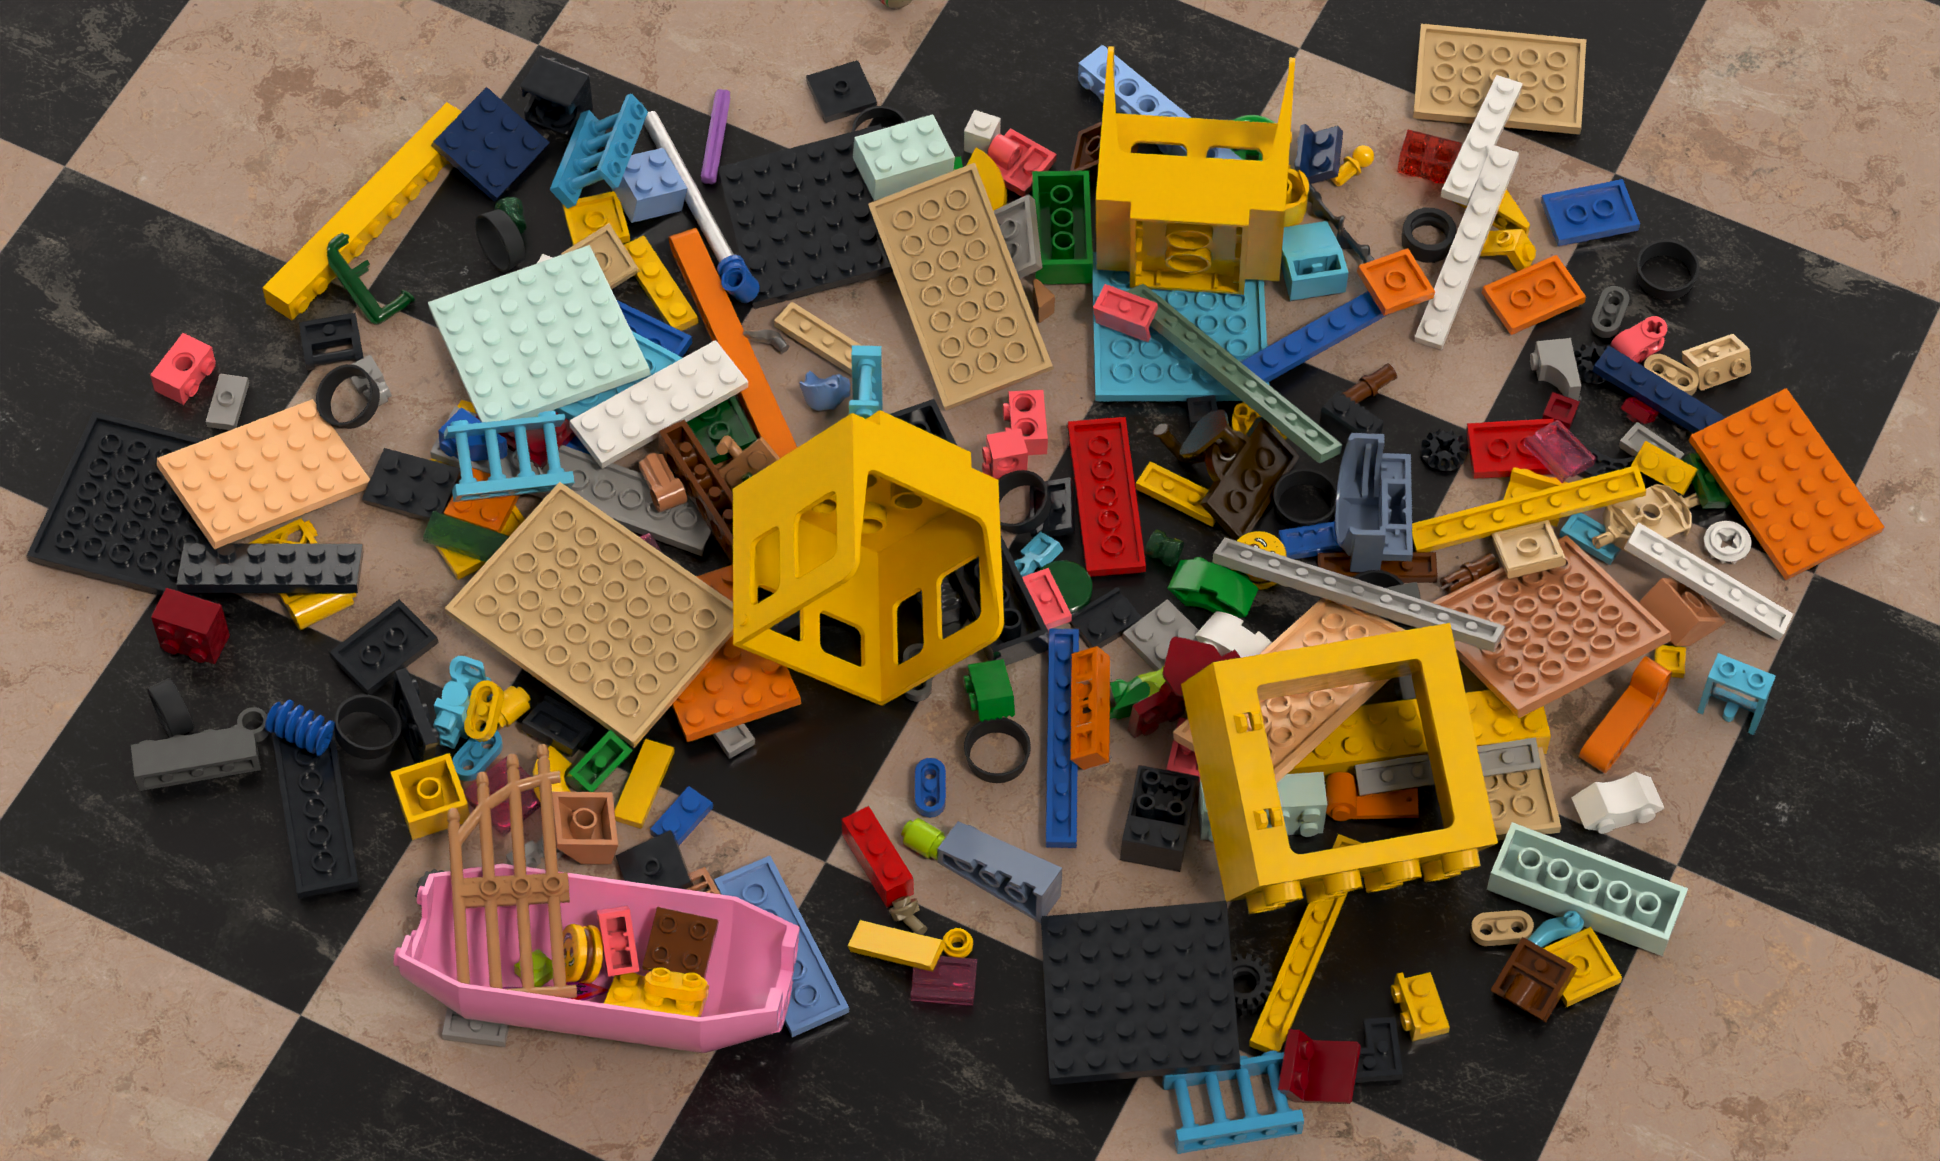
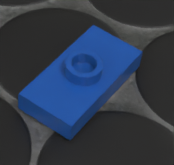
M1335 521L1279 530L1278 538L1286 549V555L1291 559L1317 556L1318 553L1342 552V548L1336 539Z

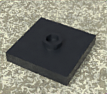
M858 60L806 75V82L825 123L877 106V100Z
M672 830L615 855L625 881L678 889H687L694 886Z

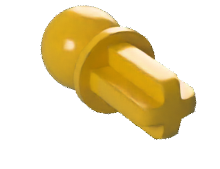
M1366 145L1356 147L1352 153V158L1346 156L1343 159L1344 163L1339 167L1338 177L1331 178L1332 182L1339 187L1353 175H1360L1361 168L1368 167L1373 163V150Z

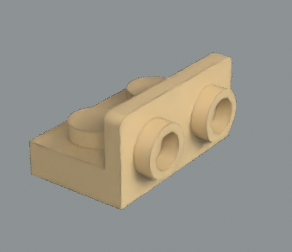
M1734 334L1682 351V361L1698 375V388L1700 390H1705L1751 373L1750 349Z

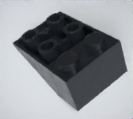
M1139 765L1123 833L1120 860L1178 872L1181 871L1199 776Z

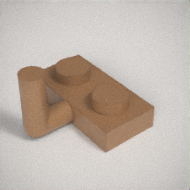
M724 436L716 447L718 454L725 455L729 452L733 457L732 460L718 470L732 493L733 488L743 482L741 477L744 474L751 472L752 475H755L780 459L762 436L743 451L730 436Z

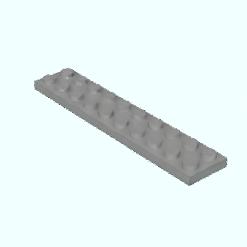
M454 406L448 420L460 409L459 407ZM467 411V412H469L470 414H472L474 417L477 416V414H475V413H473V412H470V411ZM438 437L430 452L431 458L460 468L459 460L456 457H450L441 450ZM507 445V456L504 459H500L502 473L506 475V478H515L520 473L517 451H511ZM564 445L559 448L561 468H564L565 472L573 471L575 483L571 487L572 491L628 530L691 553L703 555L713 533L687 493V503L659 513L653 504L650 487L642 473L614 463L602 469L592 455ZM489 460L471 461L472 468L490 474ZM548 460L547 465L543 469L542 467L537 469L531 461V469L535 472V475L547 474L549 470ZM551 491L531 494L544 499Z

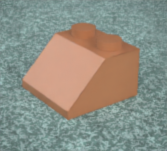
M1661 578L1639 602L1670 631L1671 641L1668 643L1673 646H1691L1726 623L1704 596L1673 578Z
M552 791L556 848L580 864H612L618 847L612 792Z

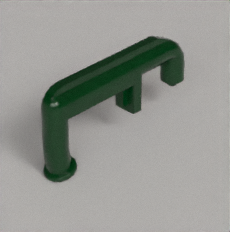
M342 232L328 243V264L370 323L374 325L381 324L415 301L412 294L406 290H401V294L395 300L381 308L359 278L369 271V261L365 260L351 269L338 251L349 243V235Z

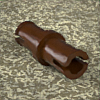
M1387 363L1371 375L1362 376L1359 379L1360 382L1347 391L1342 392L1341 395L1346 394V398L1350 397L1351 401L1355 400V404H1358L1369 396L1374 397L1377 395L1379 389L1397 379V373Z
M1488 553L1472 563L1466 562L1462 564L1459 570L1440 579L1441 587L1450 582L1453 583L1451 586L1443 589V591L1449 594L1498 570V561L1488 566L1486 565L1488 562L1496 559V557L1492 553Z

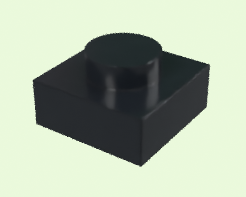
M1215 395L1192 397L1186 400L1190 429L1194 428L1198 421L1206 414L1218 411Z

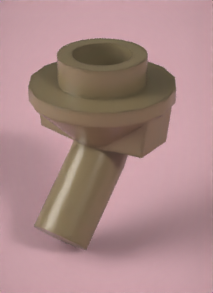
M906 895L892 902L893 907L889 909V913L894 921L903 920L914 933L924 935L927 927L914 916V913L920 910L917 898L910 899L909 895Z

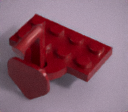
M1173 637L1170 640L1162 672L1165 682L1158 692L1134 704L1132 707L1128 730L1133 738L1141 734L1144 736L1150 735L1158 729L1159 724L1167 720L1173 722L1181 717L1186 710L1181 684L1213 662L1241 658L1238 652L1234 649L1221 656L1211 644L1182 637Z

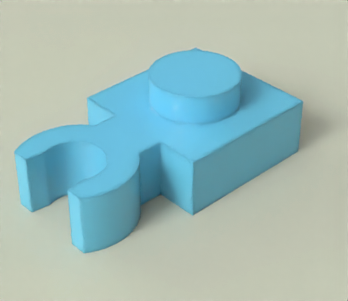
M1040 531L1020 551L1023 558L1017 559L1014 562L1023 577L1034 573L1037 567L1042 568L1044 565L1052 562L1063 551V548L1058 541Z

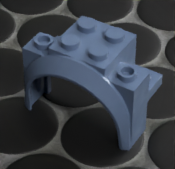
M1351 433L1341 460L1335 502V532L1337 543L1350 556V572L1380 570L1382 560L1412 561L1411 454L1383 453L1384 434Z

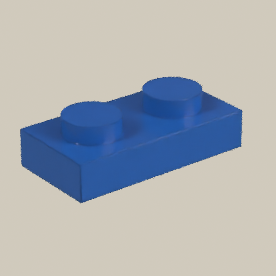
M688 786L650 828L651 835L656 837L672 830L680 846L713 809V802Z

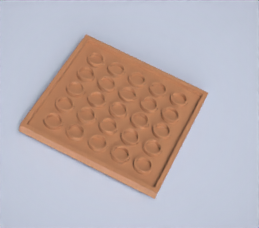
M1567 535L1558 539L1566 559L1565 566L1508 579L1502 567L1431 602L1505 626L1504 636L1494 652L1482 650L1460 641H1454L1458 658L1518 718L1671 641L1670 631Z

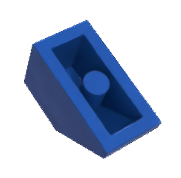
M462 407L438 430L441 450L446 455L454 456L457 459L456 439H444L446 427L451 426V422L467 420L468 424L482 423ZM497 433L500 459H504L507 456V439ZM485 435L467 436L471 461L488 460Z

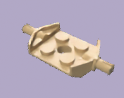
M1656 484L1646 489V496L1608 505L1603 512L1606 532L1593 537L1592 543L1594 546L1596 545L1595 548L1597 549L1611 543L1626 551L1624 547L1638 522L1666 539L1684 532V536H1687L1692 527V517L1689 509L1701 504L1697 493L1683 498L1682 495L1678 496L1670 486ZM1643 511L1655 514L1656 518L1646 516Z

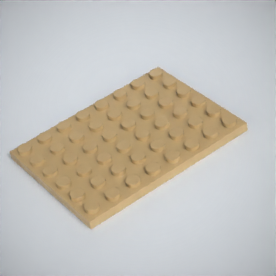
M561 482L552 489L445 607V614L608 730L613 731L632 747H635L733 635L732 601Z

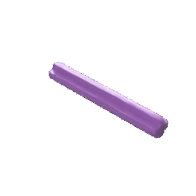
M718 89L715 92L701 172V181L704 184H714L717 179L731 98L728 90Z

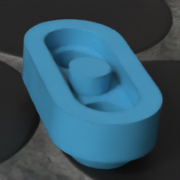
M497 730L494 736L485 742H478L470 737L454 755L452 761L460 780L473 781L477 779V774L484 772L501 753L503 748L502 737ZM486 744L493 745L489 749L483 748V746ZM466 766H473L471 770H464Z

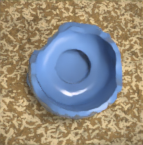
M809 371L806 373L805 382H799L807 405L817 411L834 410L845 398L850 396V381L840 374L822 379Z

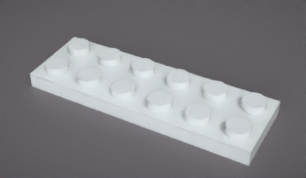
M715 340L571 419L570 428L603 469L657 439L660 430L684 419L687 422L748 388L749 381Z

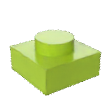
M537 949L532 952L534 986L541 987L553 979L552 960ZM519 961L514 965V973L521 978Z

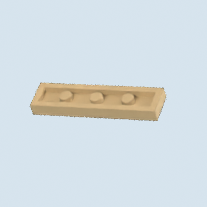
M791 302L774 320V327L852 376V345H860L859 343L794 302Z

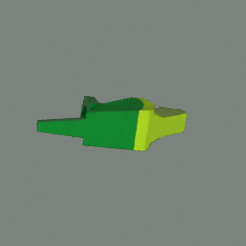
M1164 666L1158 671L1138 675L1128 682L1122 679L1110 682L1116 706L1110 709V719L1116 718L1118 720L1130 717L1134 704L1158 692L1165 682L1162 675Z

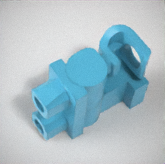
M457 656L451 661L449 666L451 681L445 684L442 691V699L437 698L434 703L436 719L433 726L439 732L440 745L452 749L455 748L460 737L464 739L469 737L465 732L464 723L474 686L483 680L491 681V678L486 677L483 663L466 656Z

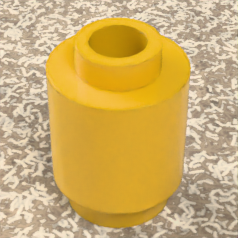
M509 686L503 691L504 699L497 729H502L504 726L509 727L530 709L528 703L530 697L523 688Z

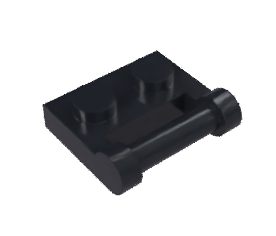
M356 312L299 322L307 371L316 369L315 366L354 359L357 362L364 358ZM348 344L353 345L351 349L313 355V350Z

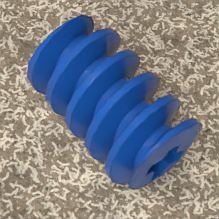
M290 699L283 705H281V702L275 703L271 707L266 719V731L270 733L275 732L276 736L286 738V741L296 743L298 747L306 748L312 754L322 755L332 740L335 722L330 720L324 725L325 718L322 715L317 716L313 721L314 711L308 710L303 715L304 706L299 704L293 710L294 701Z

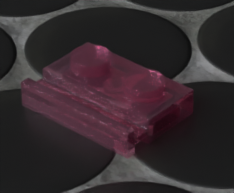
M1559 420L1552 422L1536 431V434L1532 437L1529 435L1525 439L1524 445L1561 483H1564L1568 477H1574L1595 464L1596 457Z
M940 956L933 972L914 967L911 1001L973 1005L977 959Z

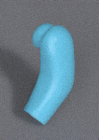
M1568 911L1563 917L1543 922L1528 940L1544 948L1554 940L1571 936L1581 931L1584 926V920L1578 912Z

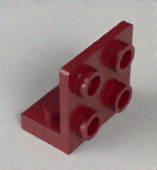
M1288 1029L1278 1090L1293 1102L1350 1104L1353 1097L1361 1045L1355 1041L1312 1040L1301 1030Z

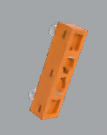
M1098 646L1072 653L1071 761L1083 770L1095 766H1108L1112 760V755L1109 752L1110 682H1112L1110 656Z

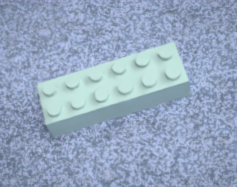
M1512 822L1491 871L1487 890L1558 917H1563L1568 911H1576L1583 918L1584 927H1592L1594 931L1663 956L1683 906L1688 888Z

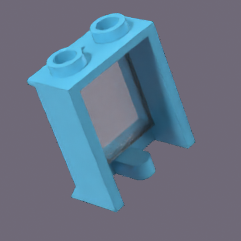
M1718 653L1708 675L1697 713L1703 715L1710 697H1716L1727 702L1722 715L1723 719L1727 722L1734 720L1739 707L1753 712L1754 716L1748 733L1754 735L1764 713L1776 676Z

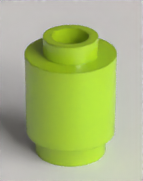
M917 818L914 821L909 820L901 833V836L904 837L903 844L927 859L932 857L938 860V847L946 838L944 832Z

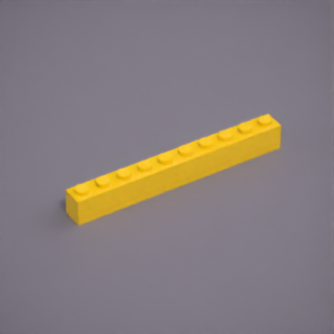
M446 102L262 287L266 304L290 320H293L299 313L305 312L310 302L318 294H322L328 287V284L336 277L328 264V243L335 236L343 232L350 237L348 239L349 243L338 250L345 261L349 264L355 256L361 255L365 246L373 238H377L382 233L384 227L392 219H396L410 201L418 197L421 189L428 182L435 180L438 172L446 164H450L431 145L462 111Z

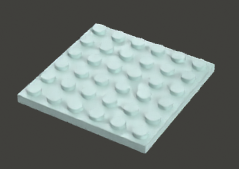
M590 245L428 302L431 314L481 422L536 417L541 412L558 409L651 375L649 366Z

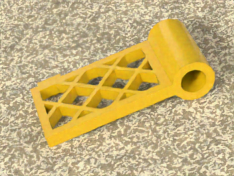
M300 518L248 544H306L307 541L309 544L317 543L314 537L318 536L310 520L304 522ZM301 530L303 536L300 543L287 540L290 534ZM278 593L299 630L305 629L353 605V598L357 596L356 593H298L289 598L286 593Z

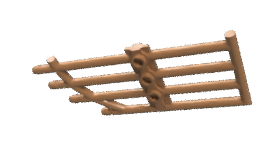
M540 744L537 748V759H539L537 761L538 775L520 779L517 755L509 754L506 761L508 769L507 785L490 795L487 773L479 772L476 779L478 805L460 826L458 809L450 808L448 810L447 821L449 823L448 838L457 981L470 984L466 908L485 907L489 984L492 988L503 989L497 907L516 906L522 988L506 990L562 998H576V985H566L560 903L570 902L568 872L558 873L551 785L561 783L560 771H550L548 747L545 744ZM539 787L545 874L527 875L521 792ZM509 798L514 875L495 876L491 810ZM479 824L483 877L464 878L462 844ZM548 904L554 986H534L529 905Z

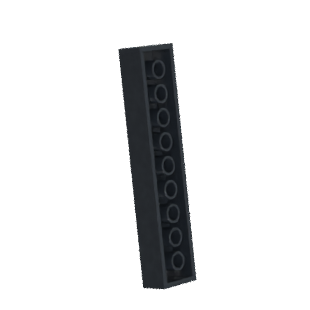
M935 399L890 414L957 445ZM1001 536L1004 626L997 640L983 648L988 661L1004 659L1005 666L1048 651L1049 631ZM979 557L950 573L953 582L952 586L955 591L960 593L963 609L970 623L975 622L981 614Z

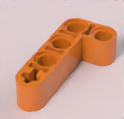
M1645 656L1636 667L1629 687L1586 741L1580 751L1579 758L1603 773L1608 772L1662 701L1667 692L1672 671Z

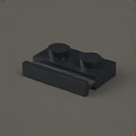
M1071 477L1045 481L1051 500V509L1046 520L1038 528L1030 531L1032 538L1040 531L1049 537L1075 533L1074 483ZM1030 486V518L1039 511L1045 498V493L1034 486Z
M1117 587L1082 609L1072 613V621L1069 623L1076 629H1079V636L1089 648L1096 646L1102 648L1121 637L1124 631L1142 619V617L1128 599L1122 596L1120 589Z
M546 695L544 701L538 704L522 721L521 730L573 757L589 739V735L596 731L597 722Z

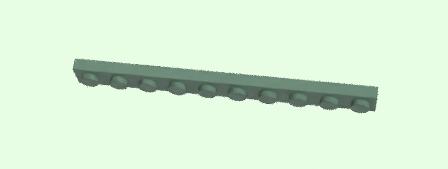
M1145 284L1126 291L1156 302L1158 310L1150 324L1152 328L1319 464L1340 454L1342 444Z

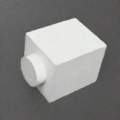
M974 110L964 130V151L973 153L977 147L987 154L992 140L1000 134L1001 118Z

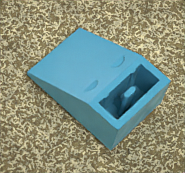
M1323 221L1284 227L1281 269L1290 301L1346 292L1348 269L1342 248L1328 222Z

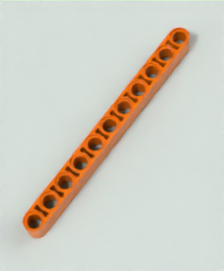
M697 228L669 236L668 240L673 256L712 342L716 340L749 381L748 388L736 395L747 419L751 421L756 439L762 436L775 453L782 458L796 449L797 445L748 338L743 335V327L726 290L722 287L720 277Z

